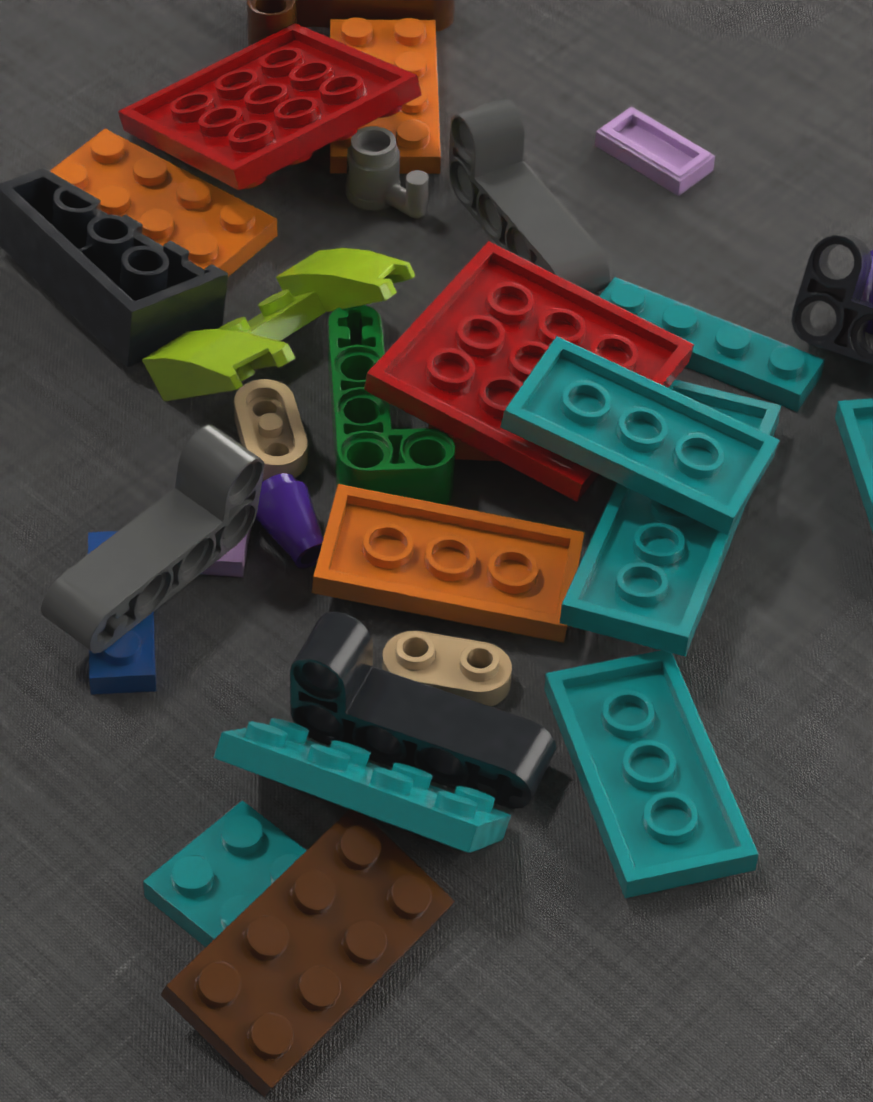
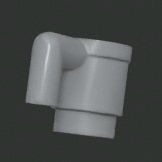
M377 126L359 129L352 136L351 146L347 152L345 194L348 201L364 210L377 211L391 206L412 218L418 219L423 217L428 209V174L421 170L411 171L406 176V189L401 187L399 180L400 151L396 146L394 134L385 128Z

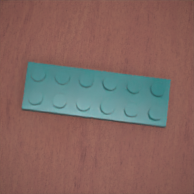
M676 379L669 386V389L772 437L774 436L779 423L781 405ZM617 483L562 602L560 624L686 657L745 507L729 534L726 535Z

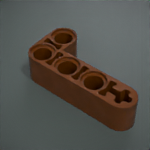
M247 0L248 45L250 46L294 23L303 27L330 28V19H349L355 17L366 20H400L403 18L435 20L436 31L447 29L453 23L455 0Z

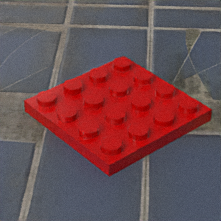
M294 23L119 110L118 113L123 130L227 185L241 190L262 184L268 175L287 165H295L308 160L314 151L333 141H341L354 136L358 128L377 118L389 117L398 113L402 109V105L418 98L422 93L416 74Z
M488 241L367 372L364 390L578 502L598 477V473L500 427L506 407L553 340L558 336L669 388L689 363L694 344Z

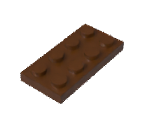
M349 809L165 986L160 995L265 1097L449 910L455 900L365 814Z

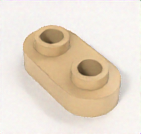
M270 379L254 380L243 385L234 397L235 423L241 445L264 461L263 480L282 473L291 474L296 478L305 470L308 463V441L293 392L285 384Z
M407 631L397 634L385 645L382 670L492 707L503 701L510 691L512 664L509 656L501 648L491 643L423 631Z

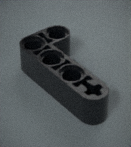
M832 235L823 238L814 246L794 304L791 322L794 332L804 342L873 365V349L867 344L865 338L866 328L873 321V303L861 300L871 270L872 257L869 248L857 237ZM838 245L847 247L854 257V267L845 278H838L833 275L828 267V256L831 250ZM820 301L829 304L834 309L836 315V324L828 334L817 332L810 321L811 310Z
M328 612L318 619L290 669L291 717L295 724L309 730V738L329 746L332 741H341L361 747L371 753L369 760L389 767H393L394 763H400L421 769L433 776L432 782L452 789H456V786H463L484 792L494 797V803L500 806L514 809L523 808L530 804L557 749L555 740L550 732L531 720L373 667L372 637L361 622L339 612Z

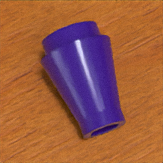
M288 473L277 474L264 480L261 486L255 520L288 553L298 568H308L317 564L323 536L306 484L296 481L294 476Z

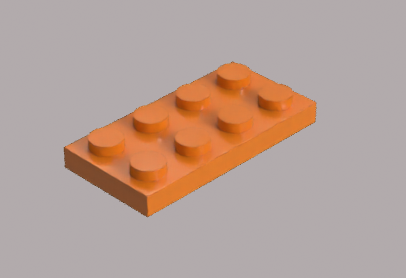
M358 17L330 19V38L418 76L421 96L402 105V109L398 113L389 117L377 118L358 128V130L364 127L377 126L385 128L394 134L396 146L400 151V174H408L414 170H421L427 174H440L441 148L436 21L418 20L415 18H403L400 20H366ZM352 137L330 143V173H347V152L351 146Z
M106 128L50 170L55 175L101 200L100 210L108 215L121 217L127 215L143 224V235L162 246L171 240L189 251L188 260L204 270L213 264L227 272L228 277L278 236L277 218Z
M338 484L313 576L312 593L564 643L568 625L560 624L561 606L578 570L585 532Z

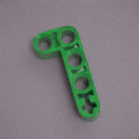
M367 305L335 309L331 313L328 322V367L337 486L342 484L447 505L453 496L455 445L453 440L446 433L437 429L391 428L389 403L364 390L367 372L385 354L380 314L374 308Z

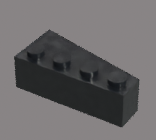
M45 168L0 183V247L127 367L142 362L143 358L187 331L218 329L223 326L228 280L227 272L213 264L206 267L205 270L188 260L189 251L171 240L162 246L142 234L143 224L127 215L122 217L108 215L100 210L101 200Z

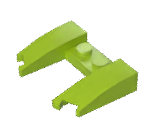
M350 248L318 250L276 276L282 291L258 304L261 311L259 315L249 321L245 317L237 318L218 329L187 331L143 358L142 361L163 401L237 390L243 387L241 381L255 373L254 369L271 366L279 368L295 359L289 344L281 342L284 338L322 314L334 311L339 307L345 309L386 301L397 293L393 283L407 281L416 275L409 262L370 250Z

